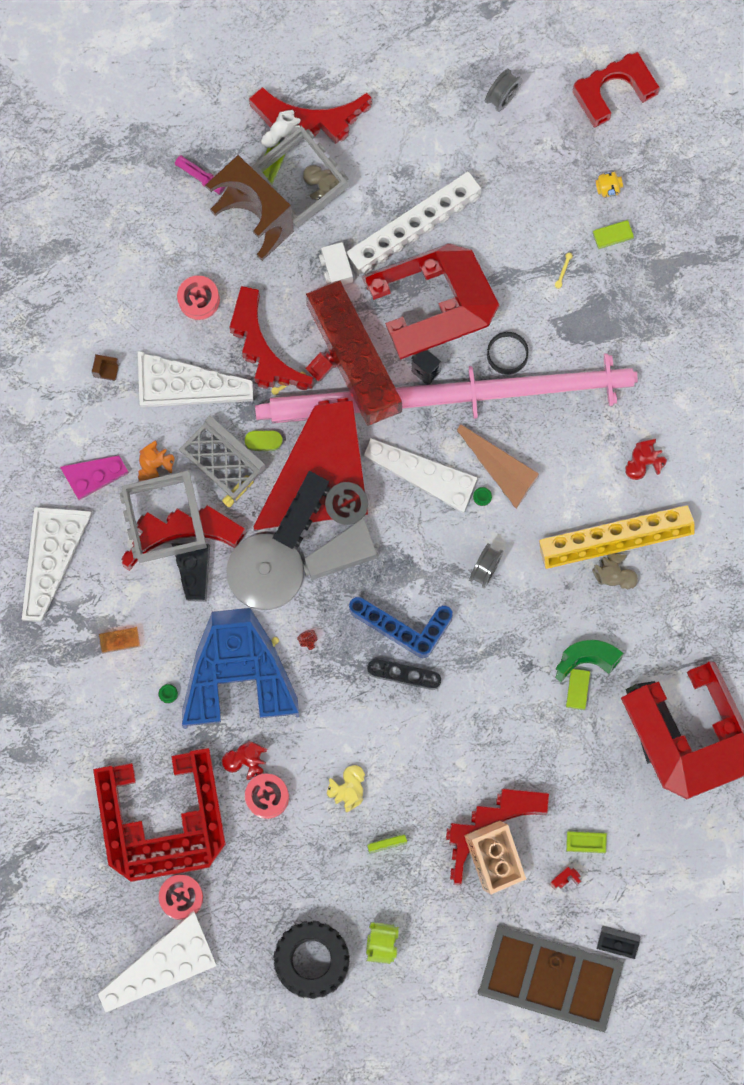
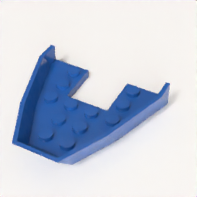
M251 608L213 611L196 650L182 708L183 729L193 725L221 723L218 684L256 680L260 718L288 715L300 717L297 695L271 639Z

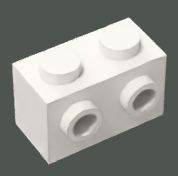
M343 242L321 248L319 260L321 266L325 265L327 271L324 272L326 283L330 282L331 288L353 283V275Z

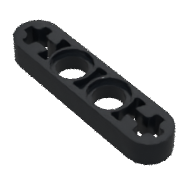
M373 659L367 665L368 674L374 678L428 690H436L441 685V676L435 671L379 659ZM375 664H379V668L385 669L384 665H387L386 676L383 675L384 671L380 670L377 673H373L371 666L374 667ZM391 668H398L401 672L400 675L396 678L391 677L389 674ZM410 672H417L419 674V679L416 682L409 680L408 675ZM422 673L426 674L425 678L427 679L435 676V680L438 683H434V686H431L429 681L424 680V684H421Z

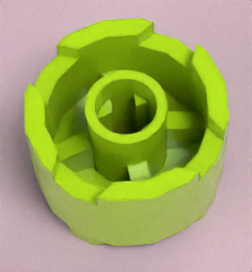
M370 922L369 929H371V933L367 936L366 955L368 956L366 961L391 964L397 956V947L394 946V943L398 939L399 927H395L393 924Z

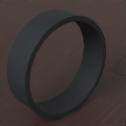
M501 332L490 340L487 348V360L490 366L498 373L506 375L517 373L527 363L528 345L519 334ZM503 337H512L520 341L526 351V358L523 363L513 369H503L495 365L490 358L489 350L496 340Z

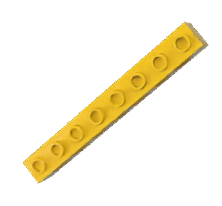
M688 505L541 539L539 540L540 553L545 569L694 535V520Z

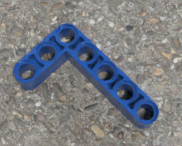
M355 597L349 603V610L353 617L420 658H426L432 653L450 625L453 616L452 610L448 606L438 607L422 633L419 634L361 597ZM359 603L363 606V609L355 611L353 606ZM441 612H446L449 614V618L442 620L438 615ZM371 614H378L380 618L378 621L373 622L369 619V616ZM387 624H394L396 629L389 632L385 627ZM436 628L439 633L436 636H431L428 630ZM404 634H410L412 640L405 642L401 637ZM426 644L429 649L426 652H421L418 650V646Z

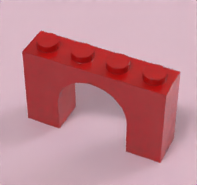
M638 52L634 54L629 53L622 60L611 62L605 69L601 71L596 70L586 79L581 78L574 83L572 93L594 128L609 121L612 112L600 93L601 87L606 82L619 79L629 83L642 103L658 95L660 87Z

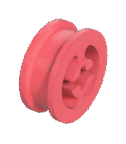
M192 276L184 280L179 286L177 300L182 312L187 317L194 320H204L211 317L217 311L220 304V296L215 283L205 276ZM206 290H209L212 294L208 305L206 304V301H208ZM189 291L191 292V295H189L192 303L191 306L185 302Z
M260 774L248 783L245 790V801L253 814L260 818L271 819L285 811L289 802V792L285 783L279 777L273 774ZM268 783L275 784L281 791V799L277 805H274L277 798L273 794L275 792L271 787L266 786ZM258 787H260L257 794L260 799L259 801L262 805L268 806L265 810L258 808L253 801L254 791ZM265 792L272 794L269 796L270 800L268 801L263 798Z
M175 875L168 878L162 884L159 891V903L169 917L184 920L192 911L197 914L203 903V893L197 881L192 877ZM176 884H184L182 888H176L174 891L179 895L183 892L184 897L190 900L189 889L195 891L194 904L186 911H178V908L186 906L187 902L184 900L177 902L178 898L173 894L171 896L173 905L169 906L167 903V893Z

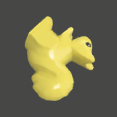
M357 765L347 767L343 772L345 783L340 786L332 778H329L330 784L327 789V796L329 798L336 797L334 799L336 804L344 801V808L347 813L359 806L363 801V787L361 785L365 776L363 769Z

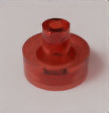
M307 630L302 632L297 637V640L301 647H307L308 650H312L315 648L314 643L318 640V637L314 630Z

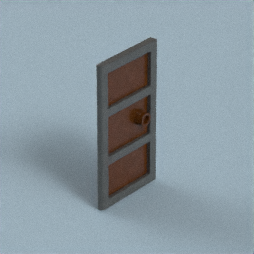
M497 925L481 985L477 992L478 995L605 1033L624 963Z

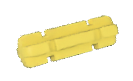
M239 483L231 490V492L234 493L239 488ZM247 487L235 499L236 501L247 490ZM226 495L222 500L227 507H231L235 503L229 495Z

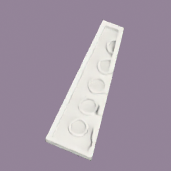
M370 439L364 454V458L385 470L391 471L392 474L405 479L413 486L426 491L429 495L435 496L457 511L465 512L477 477L374 439Z

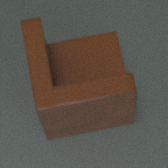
M95 354L92 367L93 377L116 381L120 364L118 358Z

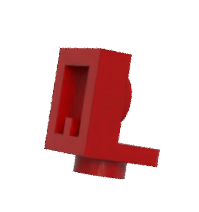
M320 352L305 369L319 382L332 368H336L339 364L335 361L336 357L332 353Z
M567 867L549 884L554 890L557 887L562 889L570 882L567 879L570 877L578 885L581 882L579 879L581 875L574 868L570 869Z

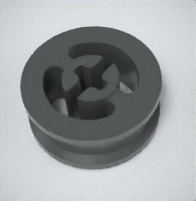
M510 69L504 70L490 87L484 102L496 106V111H502L521 86L522 78L520 76L517 78L513 76Z
M343 482L335 485L328 492L325 505L327 513L335 522L351 525L359 522L365 516L368 509V499L360 486L350 482ZM345 490H352L359 495L361 508L357 513L354 512L356 506L354 501L350 504L351 508H341L343 512H348L350 516L348 518L340 517L333 509V499L336 495H339L338 506L344 503L343 499H353L352 496L344 494Z
M487 543L474 566L469 581L475 580L481 583L482 588L485 589L504 551L500 550L498 552L491 548V544Z

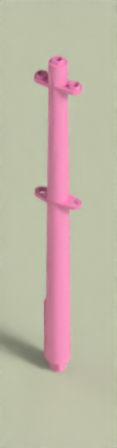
M605 353L604 371L474 381L473 366H468L469 381L276 397L270 398V403L255 405L256 420L272 419V424L307 421L314 406L318 405L319 401L329 400L330 403H337V399L348 398L349 401L353 400L354 413L471 402L473 419H477L476 401L605 387L607 389L608 404L613 406V404L617 403L616 392H613L612 389L634 387V383H637L638 379L637 372H633V368L610 370V366H613L612 355Z

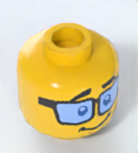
M614 171L600 174L598 180H595L598 195L601 194L604 198L619 195L620 188L624 187L622 177H618Z

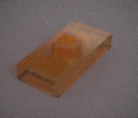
M137 627L99 634L102 654L141 647Z

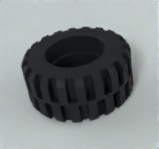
M304 921L301 924H295L282 934L281 939L276 944L273 957L277 977L288 991L299 997L316 999L328 996V994L336 991L342 985L348 974L350 956L346 942L336 929H333L326 923ZM308 941H316L323 944L328 949L331 958L330 966L326 973L315 979L301 976L293 965V956L296 949Z

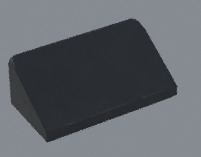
M602 926L596 949L635 959L640 936Z

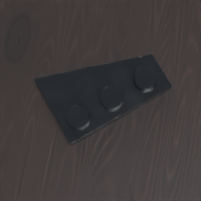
M171 543V544H172V547H175V546H179V545H183V544H188V543ZM206 544L207 548L175 555L187 601L207 602L209 544Z

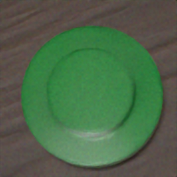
M480 487L474 491L473 500L479 506H486L492 500V493L489 489Z
M165 684L159 689L158 695L162 702L169 704L177 699L178 691L175 686Z

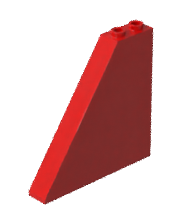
M348 398L337 399V403H330L329 400L319 401L318 405L314 406L253 526L254 530L279 527L309 471L330 481L328 484L331 487L330 490L339 483L350 482L360 486L365 492L353 400L349 401ZM345 490L344 494L352 496L353 499H343L344 503L338 506L340 496L336 495L333 499V509L340 517L348 518L350 516L348 512H343L341 508H351L350 504L354 501L356 502L354 512L357 513L361 508V499L352 490ZM321 497L319 503L322 505L317 514L313 513L310 517V520L313 522L333 520L326 510V497Z

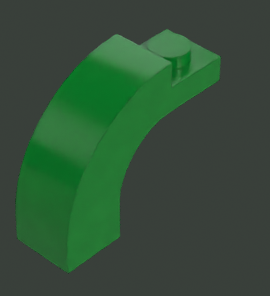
M584 640L574 643L563 651L562 661L556 667L557 673L555 678L562 682L576 666L584 663L597 665L610 674L621 662L624 653L604 641Z

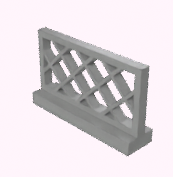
M210 415L205 419V423L179 449L182 454L233 500L259 474L261 475L266 470L265 464ZM205 430L211 433V440L200 441V435ZM211 444V453L201 454L200 445ZM214 444H223L225 446V453H214ZM190 445H198V454H189L186 449ZM225 456V465L214 466V457ZM227 456H236L239 465H228ZM201 457H212V466L201 465ZM241 468H250L254 472L250 477L241 478ZM225 469V478L217 479L214 476V470ZM228 469H239V478H228ZM239 481V488L234 493L228 489V482Z

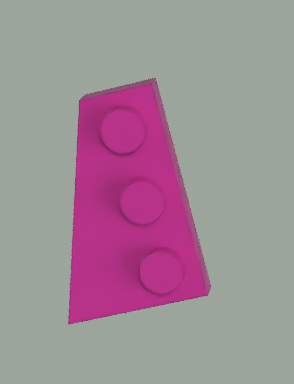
M119 455L60 467L78 500L85 498L129 473Z

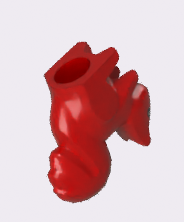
M656 439L636 443L632 452V460L628 461L625 466V473L630 479H642L646 474V465L651 464L657 475L661 473V469L666 465L667 459L665 457H658L663 452L662 450H654L653 445L656 443Z
M248 741L239 746L236 752L233 750L226 752L222 757V766L226 771L236 773L245 765L249 767L246 780H251L264 773L263 768L259 764H266V762L261 760L260 756L261 753L267 752L268 749Z

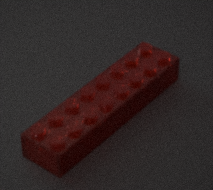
M339 280L306 293V305L367 426L401 413L402 400L341 281Z

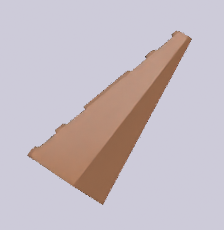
M460 424L457 432L517 509L526 497L527 492L538 479L539 473Z

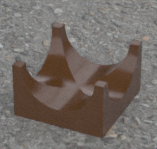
M239 155L205 184L210 192L220 187H227L221 198L210 208V211L215 216L225 210L239 208L254 213L260 219L257 227L253 230V234L260 238L265 233L263 245L257 253V257L261 261L294 232L291 205Z

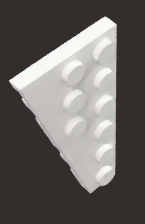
M138 351L140 407L253 401V382L251 380L231 375L227 376L216 371L204 370L201 367L162 359L161 357L147 355Z
M34 507L22 612L23 621H43L92 512Z
M192 911L187 918L178 923L173 930L166 936H163L143 953L138 960L129 965L124 972L115 977L98 992L105 1012L216 966L195 912Z

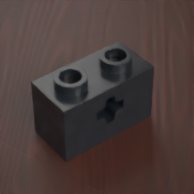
M425 350L411 357V372L425 384L430 385L441 373V360L430 351Z

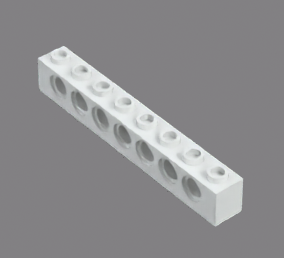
M466 172L346 252L348 262L358 275L369 273L374 265L384 263L388 256L393 253H399L404 248L403 246L408 243H414L424 232L429 233L439 222L444 223L454 212H461L466 204L476 202L481 195L480 186L471 174ZM462 192L465 196L458 197L456 193ZM447 202L450 206L442 207L440 204ZM428 212L434 213V216L427 217L425 214ZM416 222L419 224V226L413 228L410 226V224ZM401 232L404 234V236L398 238L395 236V234ZM383 242L389 244L386 248H382L379 245ZM366 253H372L374 256L371 258H366L364 255Z

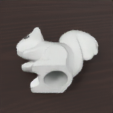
M293 110L279 113L270 131L262 137L261 143L264 147L276 146L282 137L286 139L300 127L296 125L300 123V119L294 117Z

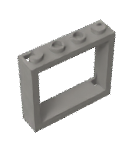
M302 126L252 166L274 188L262 172L301 140L305 139L340 182L299 216L292 210L293 223L297 228L350 187L347 183L349 178L343 171L339 172L335 168L337 163L331 156L329 158L326 157L324 154L326 152L325 148L320 142L316 144L313 141L315 136L309 129L305 131Z
M189 470L121 486L120 500L126 506V510L123 511L125 522L129 521L130 528L127 529L129 540L134 541L135 546L131 547L133 557L137 558L139 563L207 548ZM184 482L197 541L143 554L130 495Z

